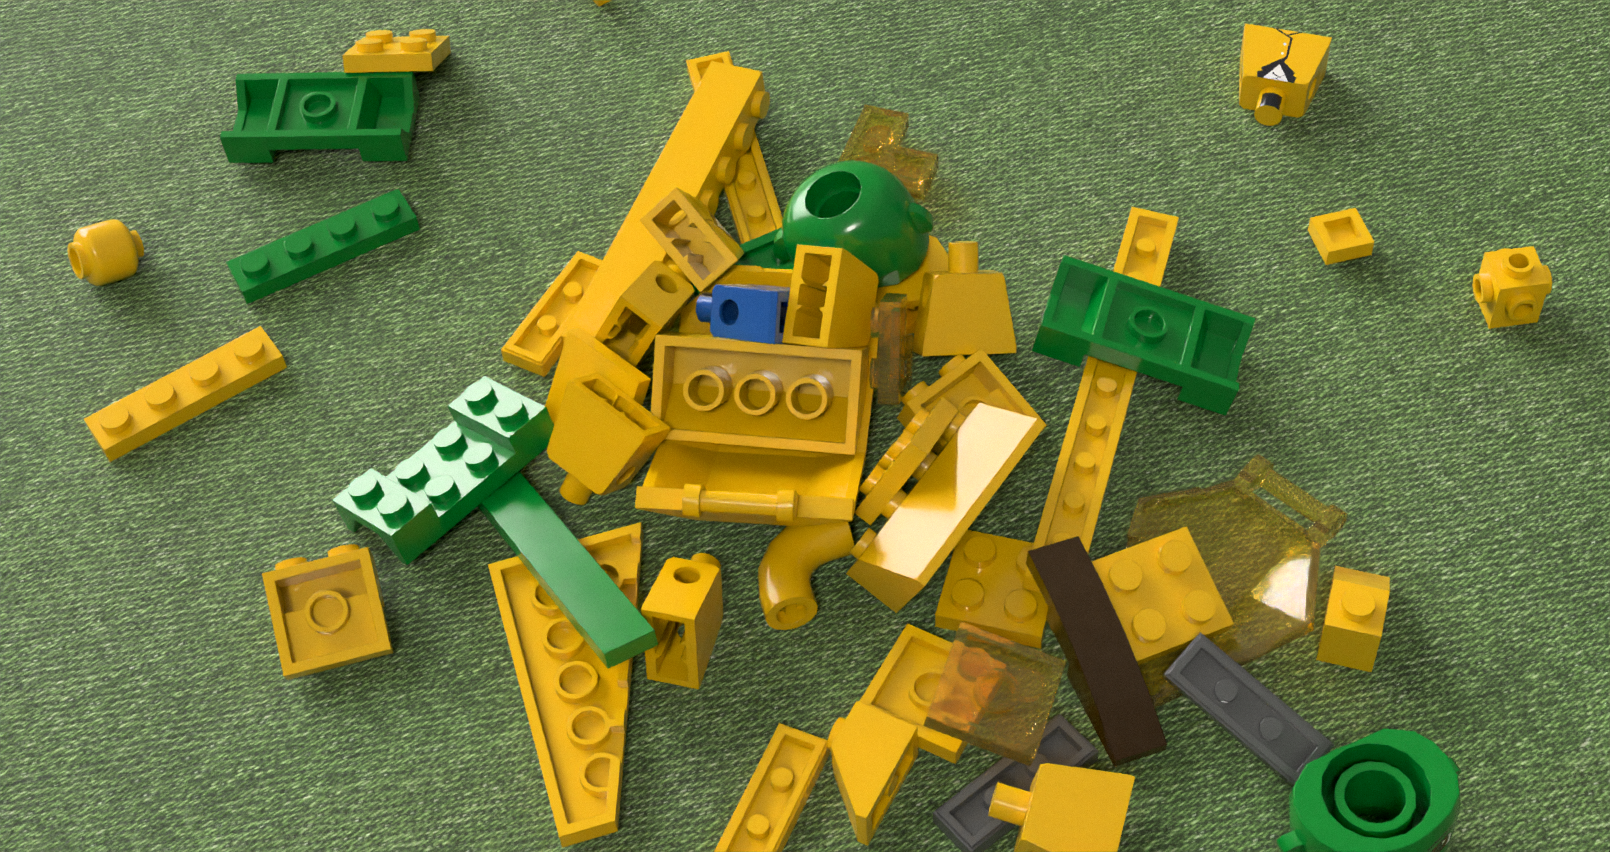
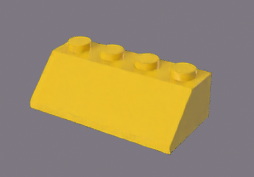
M662 332L655 335L651 413L671 427L668 435L664 438L668 440L855 455L866 396L869 346L829 349L786 343L769 344L714 337L712 334Z
M979 403L967 417L958 411L940 436L947 443L938 455L930 451L913 472L912 476L917 479V482L911 490L905 493L900 489L883 508L880 514L887 518L884 525L877 533L868 528L849 553L857 558V560L846 574L897 613L926 586L1046 425L1037 418Z

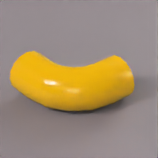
M848 522L811 526H786L768 544L758 568L759 601L765 620L770 627L776 630L795 629L805 625L814 618L818 605L811 586L812 574L819 566L829 561L851 555L849 552L854 546V541Z

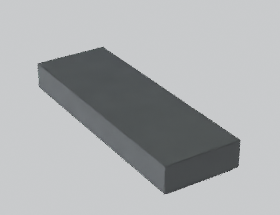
M1201 632L1163 674V678L1292 788L1305 765L1325 756L1334 746L1331 741Z
M1059 713L933 812V823L962 852H984L1016 826L1015 824L988 816L997 782L1029 792L1032 780L1040 764L1050 763L1088 769L1098 761L1099 751Z

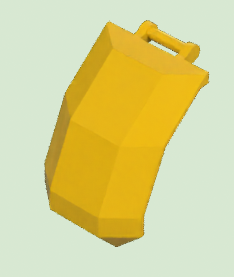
M733 265L703 292L712 293L716 284H755L791 287L793 270ZM700 294L681 311L679 332L711 334L710 323L700 322L696 315V303ZM879 319L871 327L870 340L867 344L869 346L866 396L855 455L664 439L656 450L643 485L637 486L635 508L699 521L786 526H811L852 521L866 460L877 365Z

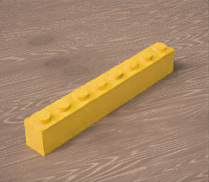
M711 61L561 336L563 344L568 330L581 327L595 337L622 293L654 260L661 261L666 266L677 265L639 221L672 190L678 187L694 196L715 215L719 195L724 184L729 185L735 175L736 162L741 155V151L746 152L749 149L753 138V130L759 118L764 119L769 109L770 94L765 91L762 71ZM681 210L676 213L670 221L679 217L684 211ZM638 316L632 317L628 321V328L635 335H638L647 325V322Z

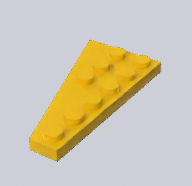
M642 522L578 539L637 609L644 537ZM518 556L488 564L561 846L563 848L618 832L633 657L608 669Z

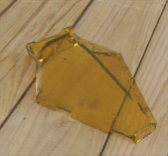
M1256 455L1251 459L1234 480L1204 489L1195 487L1185 491L1178 490L1139 498L1127 533L1128 542L1126 548L1187 526L1234 623L1229 631L1208 639L1240 666L1314 631L1321 548L1328 540L1337 535L1348 517V514L1336 505L1326 506L1274 471V464L1262 455ZM1260 487L1313 522L1308 530L1255 495L1253 491ZM1187 647L1138 665L1155 709L1183 695L1163 678V674Z

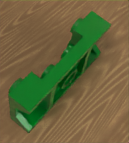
M413 71L247 73L236 75L238 113L233 131H221L220 140L229 163H273L276 150L359 149L362 161L408 160L420 99Z
M1063 255L1032 351L1080 367L1084 355H1088L1181 386L1177 400L1226 416L1239 390L1240 383L1236 382L1255 318Z
M483 376L477 382L469 385L463 394L448 405L454 422L437 432L432 440L410 458L399 463L388 476H384L370 468L363 475L355 478L332 501L350 531L355 532L362 525L366 526L383 539L402 563L408 565L548 447L554 423L545 406Z

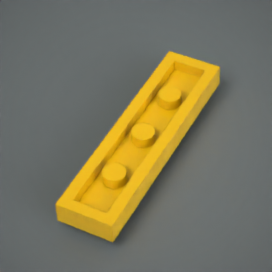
M259 326L84 418V421L109 462H112L284 370L287 366L283 355L263 328Z

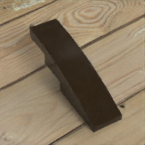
M1079 536L1028 551L1026 565L1048 605L1046 620L1069 662L1067 677L1113 766L1115 767L1165 751L1167 742L1148 688L1125 631Z

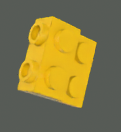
M982 348L967 359L962 354L955 356L939 370L938 374L941 378L930 386L925 381H922L909 390L901 399L905 406L897 417L901 424L906 427L921 407L931 412L940 399L944 397L966 417L979 403L1037 418L1046 425ZM940 437L931 451L938 454L947 442Z
M357 544L342 545L327 552L328 557L309 562L304 557L290 558L278 562L275 565L276 570L262 573L283 676L287 680L394 653L383 608L385 604L374 556L368 547L360 549Z

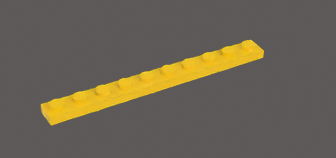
M1132 207L1113 271L1161 287L1179 217ZM1088 356L1032 550L1079 536L1087 554H1089L1138 372ZM1027 567L1022 588L1041 593Z

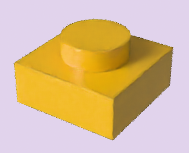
M1356 208L1310 218L1308 232L1325 265L1372 255L1374 240Z

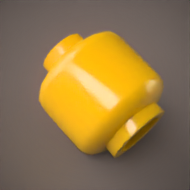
M116 219L79 228L74 235L73 242L68 244L67 249L70 264L79 279L85 278L90 284L95 286H103L134 276L138 270V258L144 256V247L136 230L129 231L121 221Z

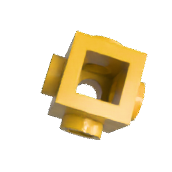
M1534 246L1514 249L1504 248L1485 252L1479 274H1475L1473 277L1474 296L1479 303L1489 329L1537 323L1545 297L1552 290L1551 272L1547 265L1541 264Z

